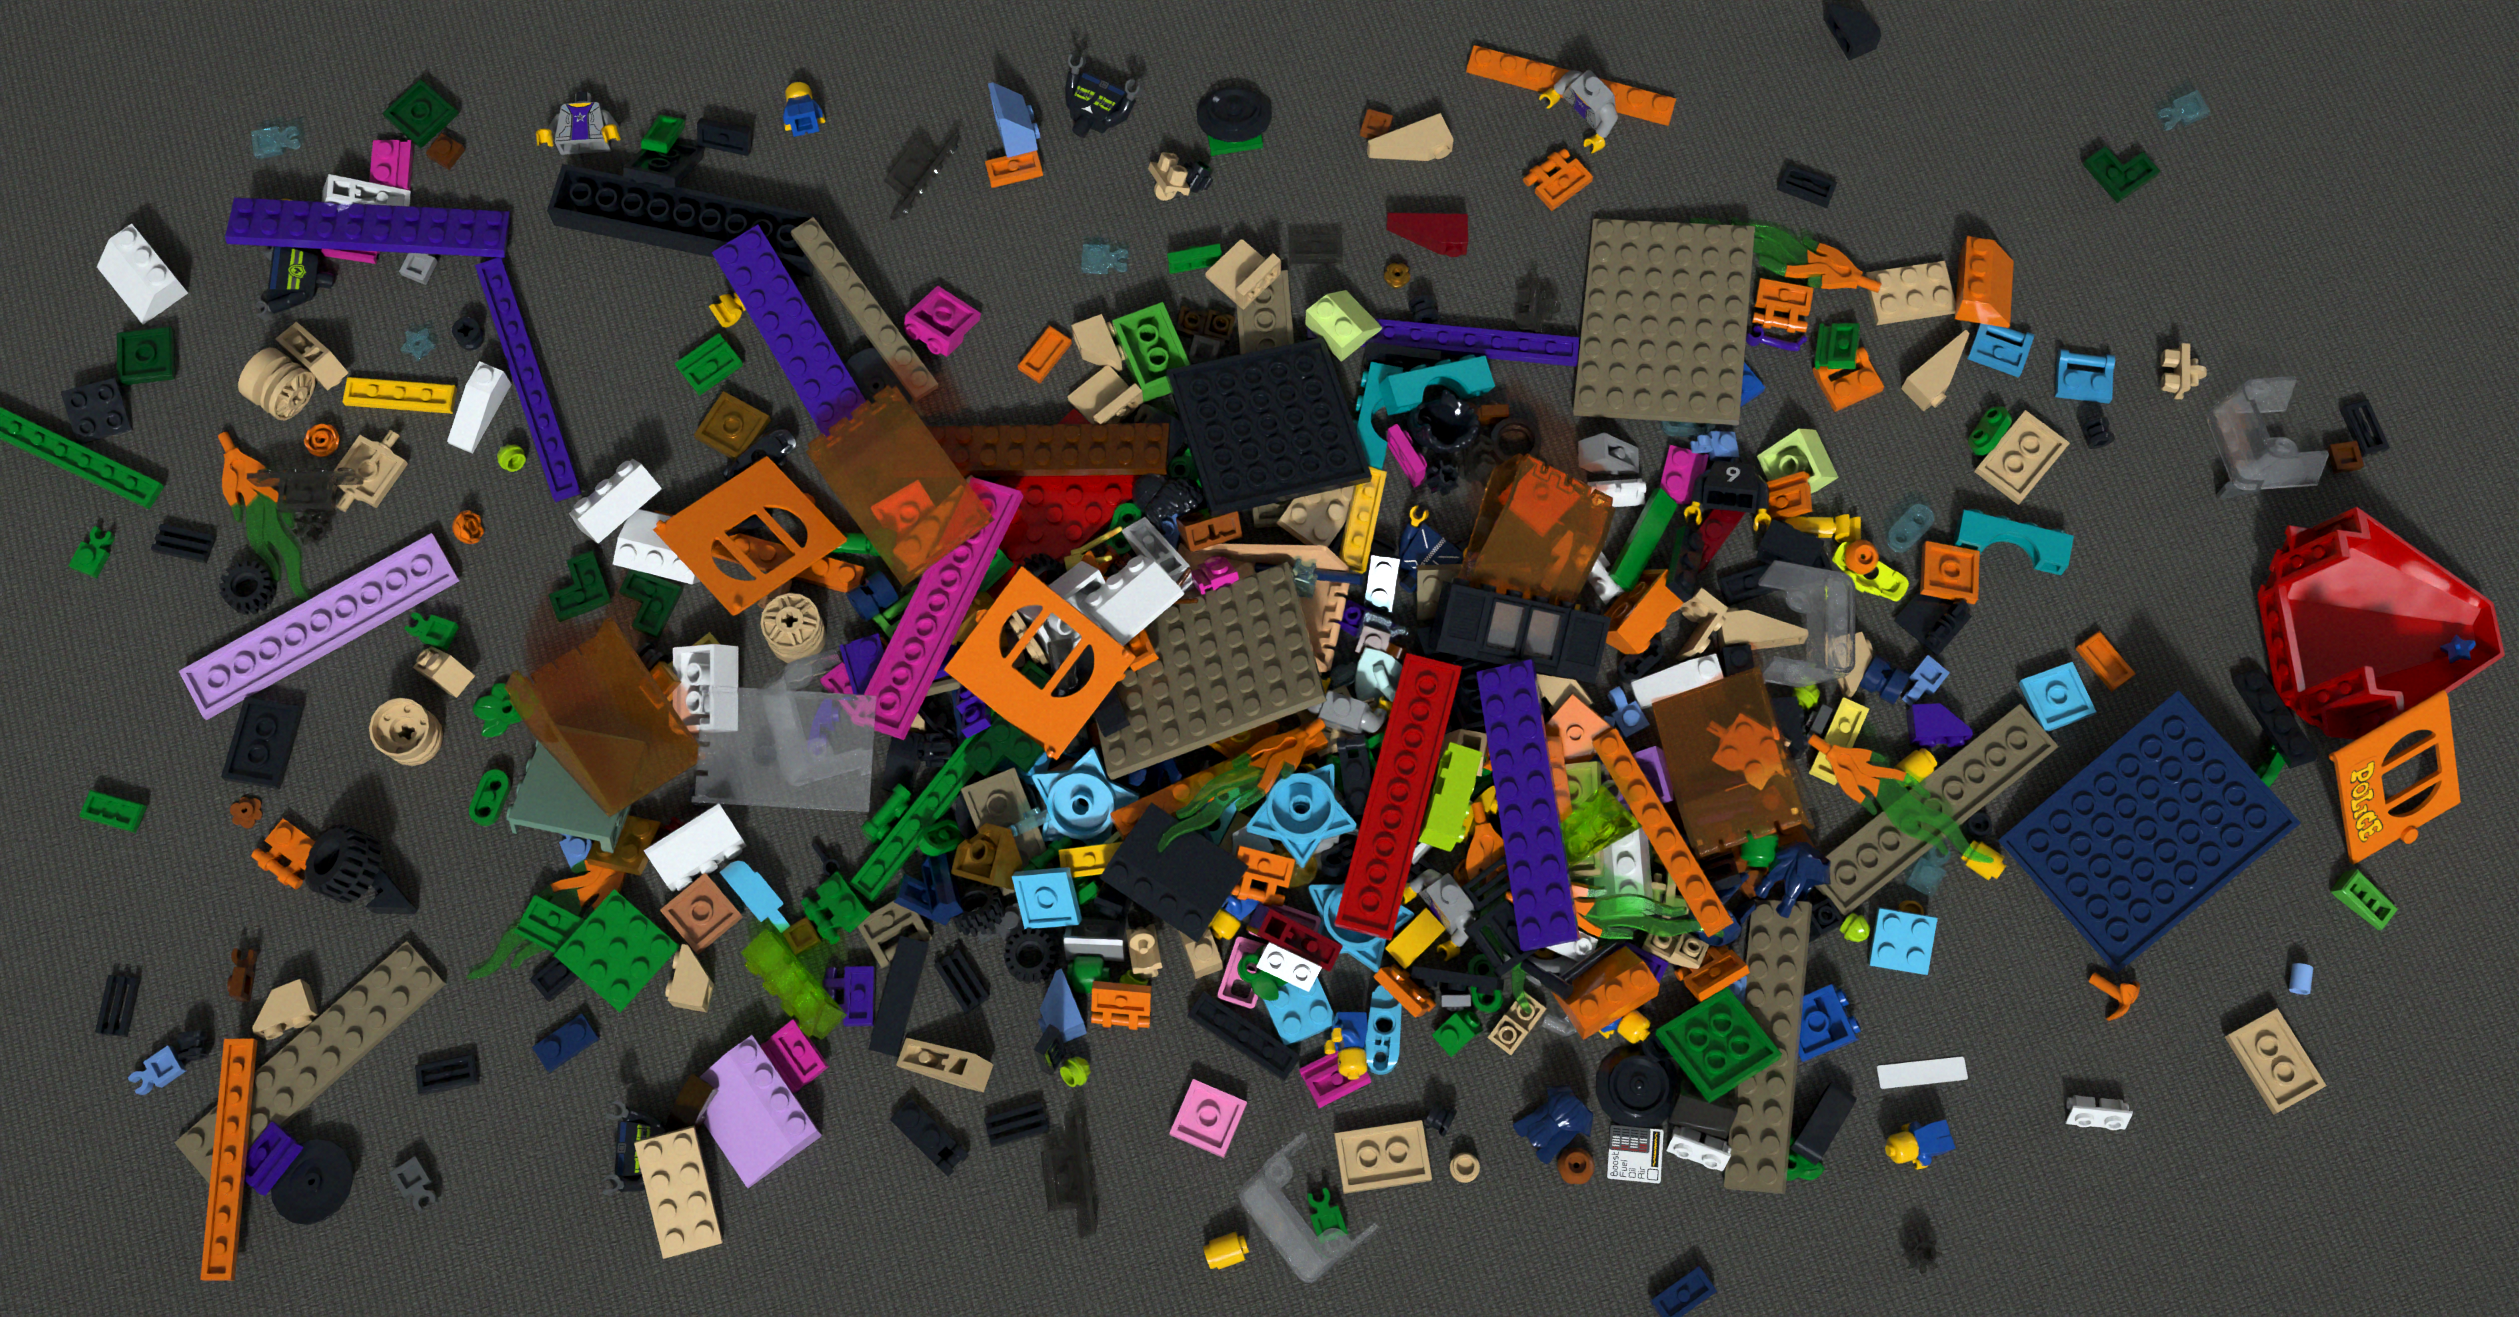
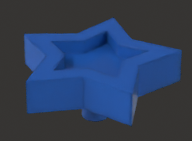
M2455 635L2450 643L2440 646V649L2448 654L2449 663L2451 664L2459 659L2471 660L2469 652L2476 643L2475 640H2462L2459 636Z

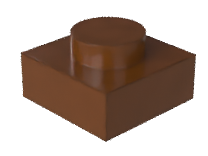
M441 133L427 150L426 155L429 159L450 170L464 153L465 149L463 145Z
M2357 441L2328 446L2327 453L2334 474L2361 470L2364 467Z

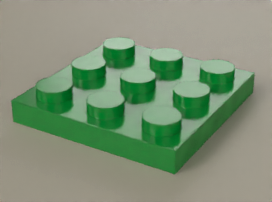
M614 889L559 948L554 956L620 1013L680 946Z
M1728 986L1658 1028L1655 1034L1709 1103L1780 1060L1782 1053Z

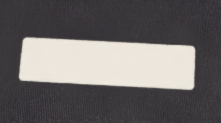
M1964 1057L1877 1066L1881 1089L1968 1079Z

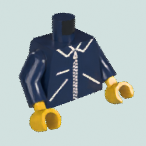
M1419 505L1414 506L1410 510L1412 520L1408 521L1400 538L1399 545L1400 568L1406 573L1399 584L1408 593H1412L1417 588V565L1479 563L1483 559V554H1478L1474 560L1471 558V552L1475 549V546L1467 547L1464 552H1461L1425 523L1420 526L1419 523L1427 519L1429 512L1425 510L1422 518L1417 517L1415 512Z

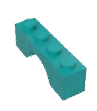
M1475 355L1464 356L1459 361L1452 363L1451 360H1443L1436 363L1435 366L1428 368L1426 365H1419L1412 368L1411 371L1402 373V370H1395L1387 373L1386 378L1379 384L1388 416L1412 411L1422 402L1424 389L1428 385L1437 384L1448 387L1461 400L1486 395L1495 387L1486 356L1475 358Z
M1371 362L1369 371L1363 372L1361 387H1366L1364 396L1359 395L1356 411L1360 412L1359 421L1353 420L1368 466L1383 470L1388 442L1377 435L1372 427L1371 420L1375 413L1385 406L1379 384L1386 378L1387 373L1395 370H1402L1403 373V368Z
M1970 509L1963 510L1957 520L1953 546L1977 550L1981 554L1987 546L1993 543H2014L2024 549L2029 555L2033 569L2062 575L2069 566L2074 536L2066 534L2065 531L2060 529L2048 530L2038 527L2035 523H2019L2011 521L2006 516L1994 517L1985 515L1980 510Z

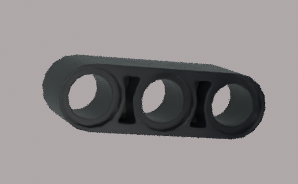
M1831 1081L1800 1129L1790 1149L1816 1166L1854 1106L1857 1097Z

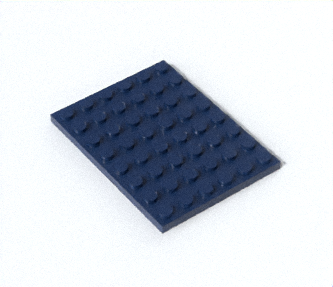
M2178 690L1998 841L2117 974L2301 824V822Z

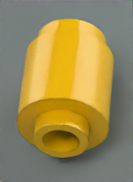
M1921 748L1919 751L1914 750L1894 766V769L1907 773L1903 782L1897 780L1896 782L1903 788H1914L1934 772V768L1937 766L1934 756L1925 748Z
M1973 840L1961 857L1966 862L1965 865L1988 881L1991 877L1998 879L2007 866L2002 862L2005 858L1985 843L1981 842L1979 844L1975 840Z
M1236 1231L1210 1240L1208 1245L1203 1246L1210 1269L1216 1267L1222 1269L1246 1260L1244 1254L1249 1253L1244 1235L1238 1237Z

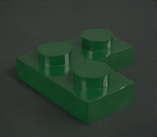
M2106 146L2087 158L2083 163V166L2116 203L2131 195L2160 173L2158 167L2144 152L2122 165Z
M593 550L566 560L575 585L548 594L559 623L612 603Z
M633 569L629 570L619 589L621 595L642 603L631 625L633 629L657 639L660 638L683 592L681 586Z
M999 715L963 760L982 776L988 778L1005 757L1025 773H1028L1044 754L1045 750Z

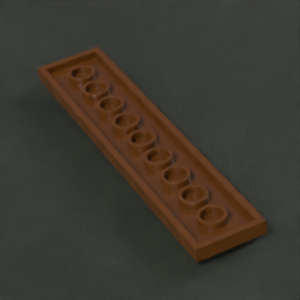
M1169 423L899 427L892 472L894 478L969 477L970 475L973 477L1144 475L1148 473L1167 475L1171 429Z

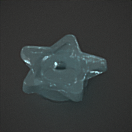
M427 328L418 333L407 330L405 332L407 341L400 348V351L402 353H411L417 361H420L430 350L435 349L436 345L428 340L429 330Z

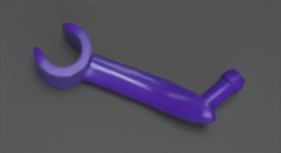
M1760 326L1753 328V332L1758 336L1757 338L1753 337L1750 333L1746 335V342L1750 346H1757L1763 343L1788 351H1799L1800 346L1807 341L1806 336H1802L1796 343L1765 336Z

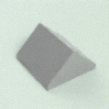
M1082 917L1079 925L1067 926L1064 936L1066 960H1074L1076 956L1084 955L1098 956L1104 961L1124 962L1127 919L1118 918V920H1113L1110 918Z

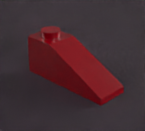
M1387 213L1386 230L1439 255H1447L1449 257L1466 255L1468 247V214Z
M1261 904L1258 905L1246 929L1277 946L1322 966L1323 969L1329 972L1343 947L1341 944Z

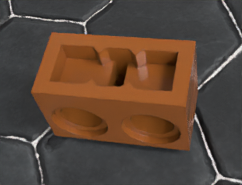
M1205 508L1176 517L1181 543L1190 552L1243 537L1238 511L1211 517L1209 509Z

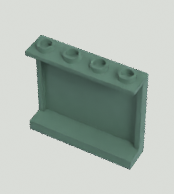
M547 724L543 734H539L537 738L534 756L528 759L524 781L520 780L518 783L517 798L514 804H510L507 810V821L510 822L512 833L517 834L521 825L600 841L602 851L613 853L649 761L646 743Z

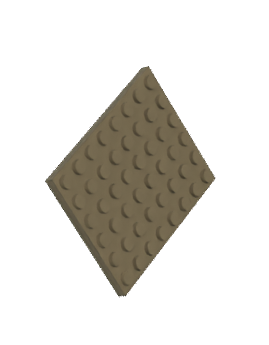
M1593 219L1573 409L1574 416L1739 425L1755 226Z
M1288 562L1237 580L1229 586L1192 597L1198 598V603L1171 605L1145 627L1159 659L1133 672L1129 665L1124 672L1125 678L1117 681L1115 684L1130 725L1104 737L1097 723L1107 775L1111 780L1327 701L1292 568Z

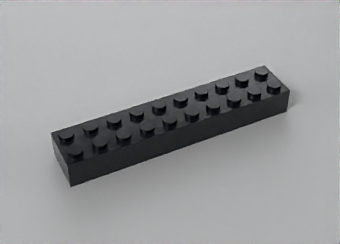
M566 164L561 166L547 209L554 226L715 258L712 254L713 251L754 226L759 225L787 272L812 277L815 266L791 236V230L814 217L825 232L821 215L681 187L666 189L659 187L658 184L649 182L637 183L633 179L625 178L621 175Z

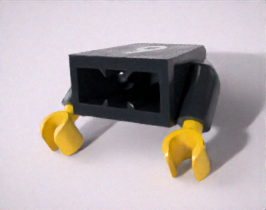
M1736 457L1729 458L1727 461H1715L1711 470H1706L1695 479L1690 497L1692 505L1688 506L1684 512L1686 523H1688L1690 515L1696 514V525H1699L1702 521L1700 504H1702V508L1755 513L1758 510V515L1753 523V529L1757 532L1758 522L1763 521L1767 525V531L1772 521L1771 517L1766 513V510H1769V486L1760 475L1755 474V468L1752 464L1742 463Z

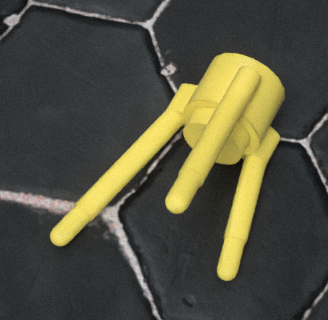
M1119 526L1088 544L1071 550V555L1064 557L1067 571L1081 562L1084 556L1082 553L1118 534L1123 528ZM1111 555L1098 557L1096 561L1097 564L1111 561L1113 557Z

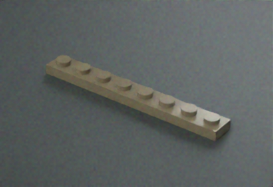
M813 217L791 230V236L914 401L917 402L937 389V381Z

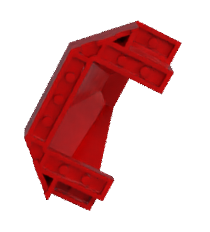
M2358 507L2317 524L2313 528L2288 525L2285 530L2287 535L2282 549L2277 548L2269 566V570L2272 572L2266 585L2261 584L2257 593L2275 691L2285 706L2295 710L2296 714L2309 724L2316 725L2322 729L2323 733L2328 737L2357 740L2432 697L2435 693L2445 690L2446 693L2451 692L2505 656L2494 603ZM2455 635L2459 636L2462 640H2475L2476 643L2469 652L2471 660L2459 659L2451 664L2449 663L2448 654L2442 652L2440 646L2450 643Z

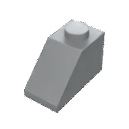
M1601 433L1578 441L1579 467L1594 474H1639V452L1637 447L1607 433Z

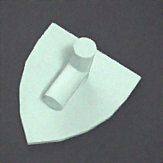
M1365 647L1355 674L1357 700L1365 701L1373 696L1378 705L1379 698L1385 696V701L1389 699L1391 702H1394L1403 668L1402 665L1391 655L1381 650Z

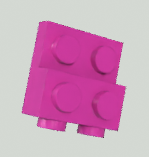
M937 286L906 314L903 329L910 339H919L926 343L928 349L933 354L941 353L947 357L963 342L964 335L980 321L981 313L940 286Z

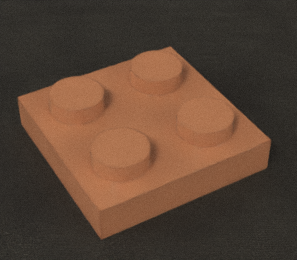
M706 873L660 909L697 955L743 918Z

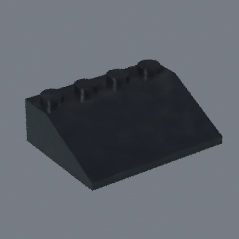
M1151 802L1101 874L1100 879L1198 943L1207 934L1246 873L1249 865Z

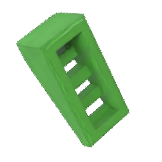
M2358 869L2344 872L2330 890L2337 899L2377 930H2382L2398 910ZM2360 891H2362L2363 894L2360 898H2358L2357 895ZM2370 899H2372L2373 902L2370 904L2369 907H2367L2366 904ZM2381 906L2383 909L2379 913V915L2376 916L2374 913L2378 909V907Z

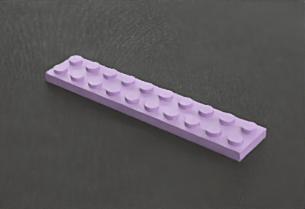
M431 533L181 669L179 673L202 717L208 720L241 702L245 697L252 696L460 580L437 539Z

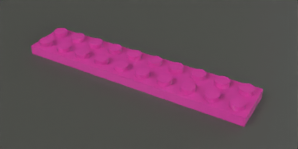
M971 478L851 719L855 724L902 740L905 739L1023 498L1021 491L978 478Z

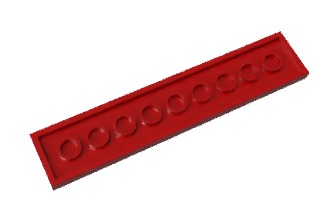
M1406 653L1335 920L1336 927L1392 940L1462 666Z

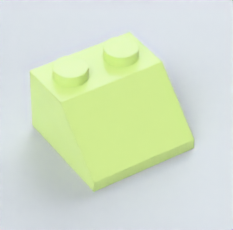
M1347 290L1326 294L1306 310L1305 325L1318 338L1324 337L1327 348L1341 362L1382 330L1379 323Z
M1799 428L1757 456L1768 481L1802 471L1807 472L1810 475L1808 485H1810L1811 493L1820 490L1839 478L1816 430Z

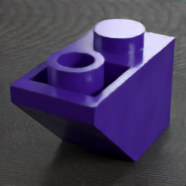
M1941 703L1912 704L1906 712L1910 745H1919V748H1932L1936 744L1960 747L1965 745L1973 735L1972 729Z

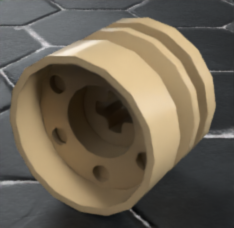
M271 347L261 350L251 358L244 367L238 382L239 392L242 396L256 405H261L264 411L283 421L294 417L304 408L312 396L315 387V377L310 371L303 369L298 363H293L288 356Z
M787 593L777 596L767 604L762 612L760 624L763 635L777 658L787 663L801 664L811 661L820 654L825 646L827 633L817 607L809 598L801 594ZM791 621H796L793 622V627H788L791 625Z
M397 698L388 700L375 711L369 726L370 738L375 747L402 765L416 766L426 763L436 755L441 748L443 740L442 725L436 716L411 699ZM413 730L414 732L411 734L412 738L408 740L407 738L410 737V731Z

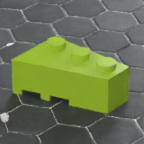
M1449 742L1437 763L1418 842L1450 852L1456 842H1462L1466 830L1463 822L1467 818L1471 807L1469 800L1475 787L1476 775L1483 752Z

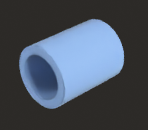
M2302 963L2292 964L2289 984L2290 992L2303 995L2310 994L2313 975L2312 966Z

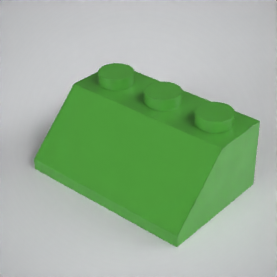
M1161 302L1112 320L1115 339L1123 350L1125 362L1134 383L1142 390L1143 403L1169 394L1171 391L1166 378V370L1188 366L1190 363L1164 303Z

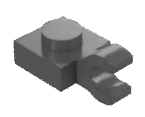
M1018 903L1005 908V916L1001 917L1002 922L1000 925L994 924L996 927L994 930L991 931L988 928L986 929L987 933L984 935L981 934V931L978 932L977 936L981 944L999 935L1004 943L1009 941L1012 935L1015 937L1017 931H1027L1024 928Z

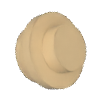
M1459 1153L1454 1156L1450 1163L1451 1175L1459 1182H1471L1479 1174V1162L1470 1153Z

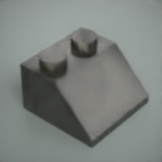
M1679 1065L1670 1102L1669 1122L1680 1127H1688L1705 1132L1711 1136L1726 1139L1738 1113V1086L1709 1103Z

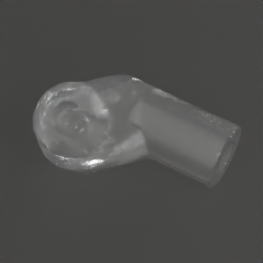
M1547 1013L1542 1027L1562 1036H1570L1578 1032L1568 1016L1559 1019Z

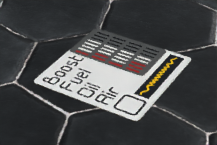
M1611 1125L1607 1177L1609 1179L1660 1183L1663 1130Z

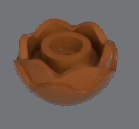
M1573 1147L1561 1154L1557 1162V1169L1565 1182L1569 1184H1584L1593 1175L1595 1164L1588 1151ZM1574 1163H1578L1579 1168H1575Z

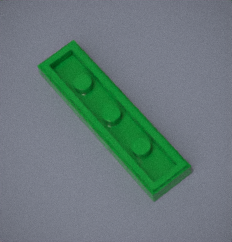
M1655 488L1609 573V576L1625 592H1632L1678 506L1662 488Z

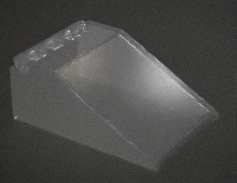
M699 685V691L702 692L701 713H712V719L700 718L699 741L710 742V747H698L697 770H708V776H696L695 796H692V802L869 812L876 696Z

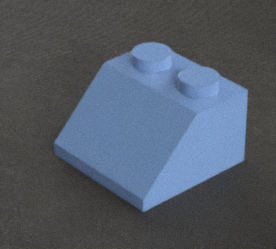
M988 83L996 124L1007 158L1038 150L1036 139L1040 138L1037 123H1031V121L1035 120L1031 105L1026 106L1023 95L996 83Z
M1061 968L1054 974L1040 1007L1042 1018L1037 1020L1043 1034L1049 1024L1059 1029L1063 1043L1087 1034Z

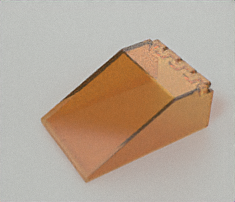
M887 385L873 396L876 400L875 403L871 404L869 400L865 401L850 412L853 419L849 421L845 416L828 428L831 435L826 437L822 433L809 442L807 445L810 449L806 453L900 583L905 586L995 519L898 387L895 386L891 389Z
M1518 453L1492 470L1458 578L1470 581L1469 586L1479 588L1480 583L1496 586V592L1506 594L1507 589L1523 592L1522 597L1532 599L1533 594L1550 598L1549 603L1555 605L1559 604V600L1575 603L1606 543L1616 509L1612 506L1613 497L1597 489H1594L1591 493V486L1574 477H1571L1567 482L1568 474L1550 465H1547L1543 471L1545 464L1543 461L1529 454L1523 457L1522 454ZM1496 602L1489 637L1514 649L1523 607ZM1533 610L1523 654L1541 658L1548 656L1554 644L1560 615Z
M611 616L604 620L596 634L597 636L579 645L582 656L575 648L555 659L558 670L549 662L530 674L535 682L534 684H532L527 676L523 678L521 673L516 670L511 674L504 687L511 696L510 702L533 736L609 818L707 758Z
M1760 666L1652 703L1677 806L1691 848H1693L1698 861L1709 858L1710 854L1721 851L1718 841L1720 839H1723L1724 845L1728 849L1749 842L1747 830H1751L1754 840L1776 833L1774 821L1779 820L1782 830L1802 823L1809 830L1815 828Z

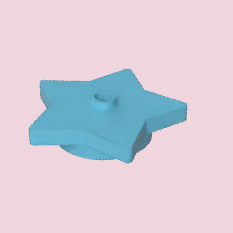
M1092 747L1069 770L1036 772L1032 776L1047 806L1041 834L1044 842L1060 840L1064 836H1068L1069 838L1079 839L1089 846L1104 844L1112 836L1113 822L1110 813L1137 801L1140 797L1138 793L1109 779L1095 747ZM1079 798L1085 799L1088 802V805H1081L1079 803Z
M1333 764L1308 773L1294 774L1281 769L1272 788L1266 794V801L1246 826V831L1249 833L1280 840L1301 868L1305 867L1323 839L1356 829L1355 821L1334 798ZM1303 809L1306 813L1298 814L1295 811Z
M1345 883L1342 885H1310L1308 890L1321 918L1317 933L1341 944L1343 947L1339 954L1348 953L1377 973L1380 969L1386 939L1335 926ZM1402 905L1400 906L1394 933L1414 919V913Z

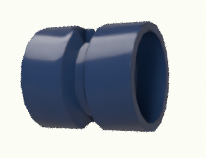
M879 570L867 577L864 585L857 584L845 592L851 605L865 622L879 614L880 607L887 608L899 600L893 586Z
M1876 654L1862 677L1859 686L1871 693L1879 692V698L1894 705L1907 684L1911 673L1898 666L1892 668L1888 660Z

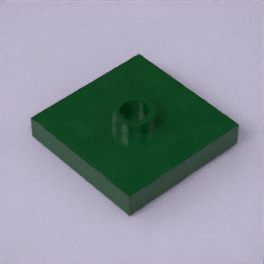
M419 79L382 113L385 119L412 140L420 149L459 115L455 107L422 79Z
M171 326L117 333V382L119 385L124 386L175 379V330Z

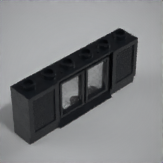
M1455 577L1453 582L1443 581L1429 640V648L1501 665L1532 659L1536 672L1595 684L1611 617L1601 615L1602 609L1585 606L1583 611L1575 609V603L1559 600V604L1555 605L1549 603L1550 598L1534 594L1532 599L1522 597L1523 592L1507 589L1506 594L1496 592V586L1480 583L1479 588L1469 586L1470 581Z

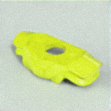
M1843 542L1835 550L1832 561L1844 572L1847 578L1854 584L1853 587L1858 591H1865L1893 601H1899L1905 595L1909 582L1899 572L1878 561L1876 566L1879 571L1878 576L1872 580L1866 579L1863 575L1857 574L1846 566L1845 550L1851 542Z

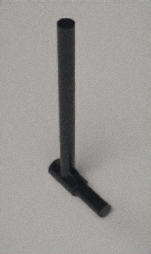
M1655 913L1640 917L1563 974L1545 971L1528 959L1523 960L1520 968L1539 980L1542 986L1562 999H1568L1573 992L1572 981L1655 922L1658 916Z

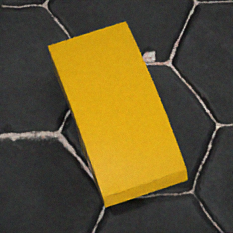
M1493 785L1473 802H1483L1487 822L1490 821L1492 813L1497 815L1499 811L1495 786ZM1472 806L1467 818L1463 822V826H1466L1462 840L1464 843L1474 834V827L1476 826Z
M1425 908L1385 949L1406 969L1446 928Z

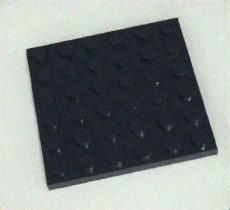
M1324 337L1166 370L1169 388L1211 517L1371 482L1372 475Z

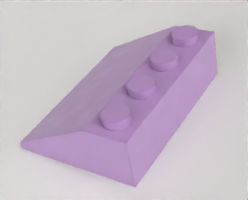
M753 1035L728 1051L700 1076V1078L719 1090L703 1113L707 1117L703 1123L747 1188L757 1183L822 1136Z

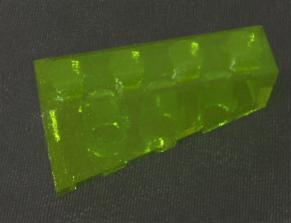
M1603 784L1561 823L1568 868H1572L1643 827L1621 801Z
M768 929L763 930L741 952L747 960L744 963L746 968L753 975L757 976L759 974L765 980L762 986L772 996L778 995L782 1000L779 1004L789 1016L795 1015L799 1019L800 1023L797 1025L808 1037L814 1035L822 1040L847 1016L844 1010L775 933Z

